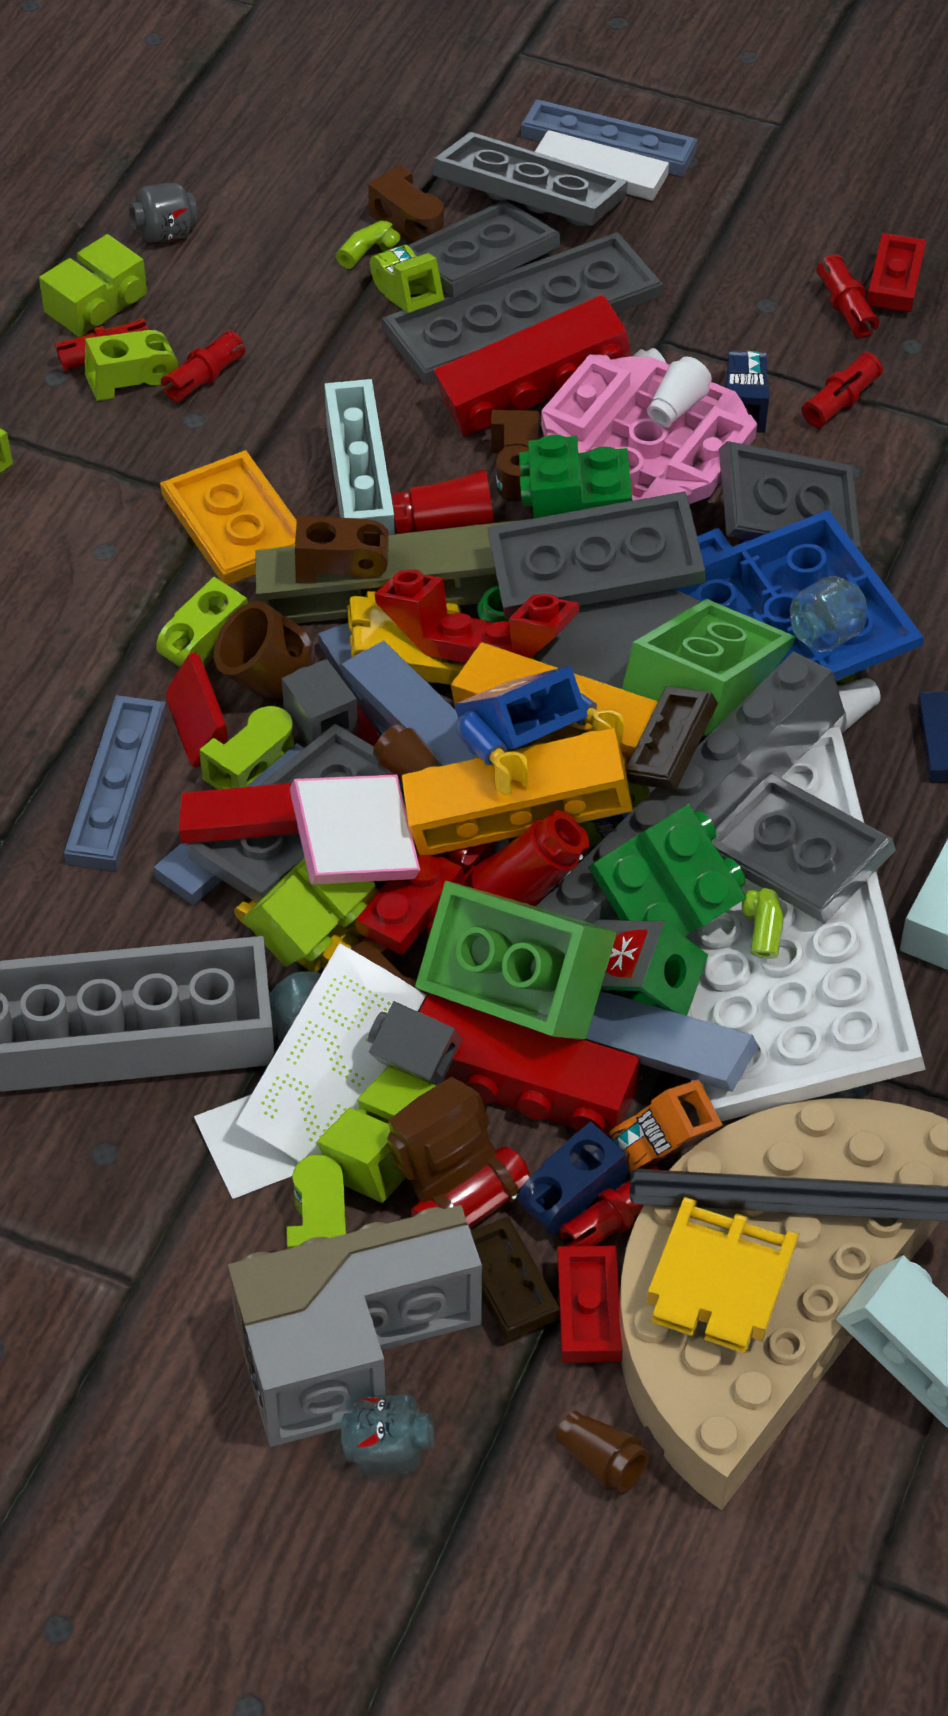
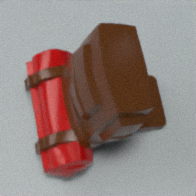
M453 1077L420 1095L388 1120L390 1133L387 1140L393 1157L392 1161L400 1174L411 1182L413 1191L420 1201L411 1209L412 1217L428 1208L440 1207L446 1209L462 1205L467 1225L471 1229L504 1204L516 1201L521 1187L530 1178L527 1164L515 1150L507 1146L494 1149L487 1131L489 1125L488 1115L485 1112L480 1094Z

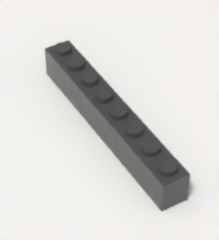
M793 651L697 746L676 791L655 788L536 907L589 923L595 920H620L587 866L687 804L690 805L694 813L698 810L704 812L716 828L770 773L781 778L845 713L833 671Z

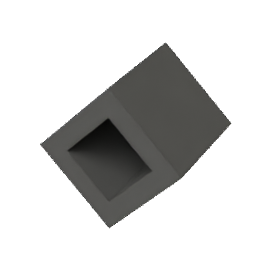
M328 659L300 668L292 674L281 678L284 710L291 715L293 725L308 745L334 724H337L353 735L358 733L357 698Z
M393 1001L388 1013L382 1011L378 1014L368 1036V1042L372 1043L369 1053L378 1062L436 1086L443 1082L463 1040L455 1028L396 1001Z

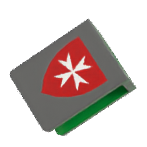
M595 920L592 922V924L617 932L601 989L616 990L615 995L682 1015H688L708 958L707 953L665 921Z

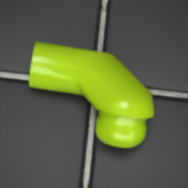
M383 220L354 232L337 251L336 259L341 266L351 269L375 243L383 252L392 249L400 240V233L391 227L392 223Z
M763 888L761 891L749 890L745 893L747 898L742 901L741 907L742 913L747 919L755 920L750 953L760 958H777L784 920L779 897L774 890Z

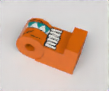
M696 1080L664 1091L651 1100L652 1104L616 1126L609 1133L614 1143L627 1154L628 1170L631 1174L635 1169H644L648 1165H654L673 1153L675 1155L720 1128L723 1124L700 1080ZM682 1101H688L694 1105L699 1114V1126H692L681 1105Z

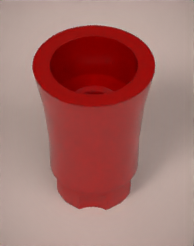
M486 469L448 481L411 487L410 493L397 492L391 494L397 534L494 523Z
M560 810L553 811L545 819L535 821L519 837L499 852L478 863L472 872L473 888L537 906L557 883L576 867L580 855L589 848V838L586 830L578 825L572 815Z

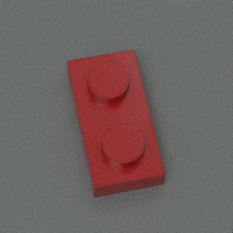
M882 233L868 292L867 302L870 306L912 312L926 240Z
M417 847L415 850L420 871L416 878L388 880L356 918L358 933L402 956L436 915L445 881L460 885L464 881L463 867L438 854L431 856L419 855Z
M616 1246L558 1247L557 1271L562 1363L621 1362L622 1340L619 1323L620 1302Z

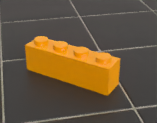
M481 642L451 683L454 705L456 707L458 702L503 683L558 668ZM574 673L580 692L597 704V711L611 710L619 712L623 716V739L619 746L626 768L658 701ZM575 722L527 744L548 743L579 736L592 731V725L588 723L580 725Z
M615 728L590 731L575 737L548 743H536L525 748L507 751L519 752L525 755L528 772V786L525 787L521 782L511 780V794L508 795L502 794L495 789V765H486L479 756L467 761L440 767H428L421 771L402 775L408 826L419 855L431 856L518 837L535 821L545 819L555 810L564 811L572 815L577 823L633 811L624 760Z

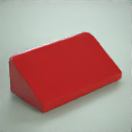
M197 652L191 653L187 656L166 691V700L189 763L192 767L201 766L199 750L213 738L225 745L228 742L224 717L201 657L197 655Z

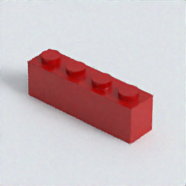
M602 294L434 369L442 400L461 434L465 437L491 426L492 410H528L534 405L554 397L589 354L608 355L610 360L632 357L627 331L605 295Z
M431 993L427 994L420 1013L455 1028L463 1038L443 1082L453 1077L478 1092L485 1104H499L518 1110L528 1118L534 1120L546 1119L572 1127L577 1132L591 1121L606 1136L613 1140L609 1132L624 1122L637 1090L640 1057L583 1039L550 1036Z

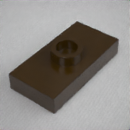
M671 686L665 687L625 768L626 776L630 783L677 790L718 705L712 692Z
M509 1216L471 1231L482 1264V1297L506 1342L559 1320L560 1308Z

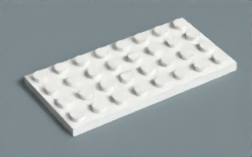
M840 726L830 728L781 778L864 823ZM647 786L650 792H652L656 788ZM876 871L825 924L779 898L784 920L777 958H760L750 953L755 920L747 919L742 913V901L705 926L695 929L685 936L708 954L687 1016L752 1034L759 1045L733 1092L701 1083L721 1121L926 1070ZM746 878L745 885L741 887L744 894L749 890L761 891L763 889Z

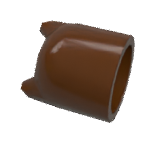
M251 601L239 607L229 616L219 631L214 645V661L219 671L256 695L277 700L283 699L281 678L292 674L300 668L313 665L315 660V646L307 632L263 601Z

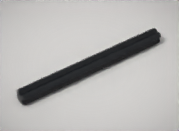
M635 1169L630 1176V1200L634 1204L681 1206L684 1197L696 1200V1207L948 1221V1186L650 1169Z

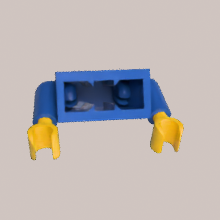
M571 665L503 683L460 701L455 707L458 716L456 728L460 739L468 745L469 751L473 755L477 754L486 765H495V789L505 795L511 794V780L519 781L525 787L528 786L527 758L519 752H507V750L516 749L575 722L580 725H585L586 723L592 725V731L615 728L618 742L621 744L624 719L616 711L596 710L597 704L580 692Z

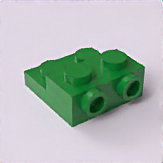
M552 434L544 436L539 440L528 441L529 451L519 452L523 507H533L534 519L633 501L628 448L598 447L590 452L579 453L577 436L564 437Z
M689 804L672 812L587 866L620 920L665 921L684 937L695 929L705 926L747 898L741 889L746 883L741 868L729 857L722 859L712 842L717 836L712 821L700 810L694 813Z

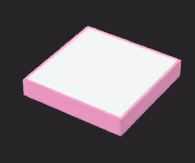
M397 775L293 780L289 789L311 885L416 878L420 867L412 834L408 826L407 813Z

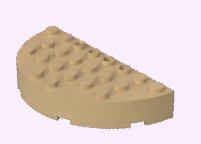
M834 1098L785 1104L754 1113L725 1126L702 1140L682 1156L669 1171L948 1186V1119L902 1104L870 1099ZM644 1205L634 1224L626 1248L621 1275L619 1323L622 1340L621 1367L628 1393L640 1421L644 1427L648 1426L656 1441L663 1448L664 1457L673 1469L699 1494L722 1510L853 1338L836 1320L841 1311L874 1268L903 1255L911 1261L940 1221L702 1208L733 1219L736 1213L748 1217V1224L786 1235L788 1230L800 1234L764 1340L760 1341L751 1338L746 1353H742L704 1340L708 1323L698 1321L693 1336L652 1323V1314L655 1306L647 1303L648 1289L680 1206ZM691 1219L692 1223L726 1234L729 1232L728 1229L697 1219ZM746 1235L742 1237L744 1240L778 1251L781 1249L780 1246Z

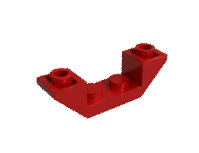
M399 570L374 594L376 604L423 654L467 663L481 642L532 658L580 612L578 602L558 599L551 594H533L509 618V622L485 621L471 618L464 613L448 614L443 578L423 575L418 570Z

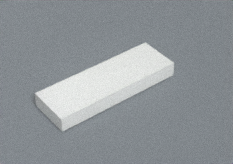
M550 130L547 131L535 152L627 180L626 194L651 201L654 200L668 176V162Z

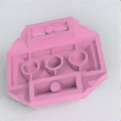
M589 354L541 411V426L544 436L552 434L564 437L577 436L579 453L590 452L598 447L628 448L633 501L686 491L689 505L710 497L722 482L719 448L727 441L750 445L756 438L757 423L752 415H748L744 403L735 391L711 382L708 394L669 427H662L656 424L649 417L647 408L650 406L669 368V364L648 357H623L610 360L608 355Z

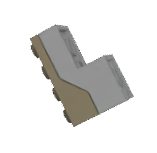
M462 1205L446 1209L440 1207L428 1208L411 1218L387 1224L384 1222L369 1223L356 1232L332 1238L314 1237L304 1241L297 1247L274 1253L256 1252L247 1255L241 1261L228 1264L235 1326L269 1447L359 1424V1413L360 1423L367 1422L366 1415L371 1408L375 1411L371 1410L367 1416L369 1421L387 1416L386 1405L381 1412L378 1410V1403L358 1400L361 1398H379L380 1400L384 1397L386 1398L385 1365L382 1350L481 1324L482 1264L469 1226L467 1225Z

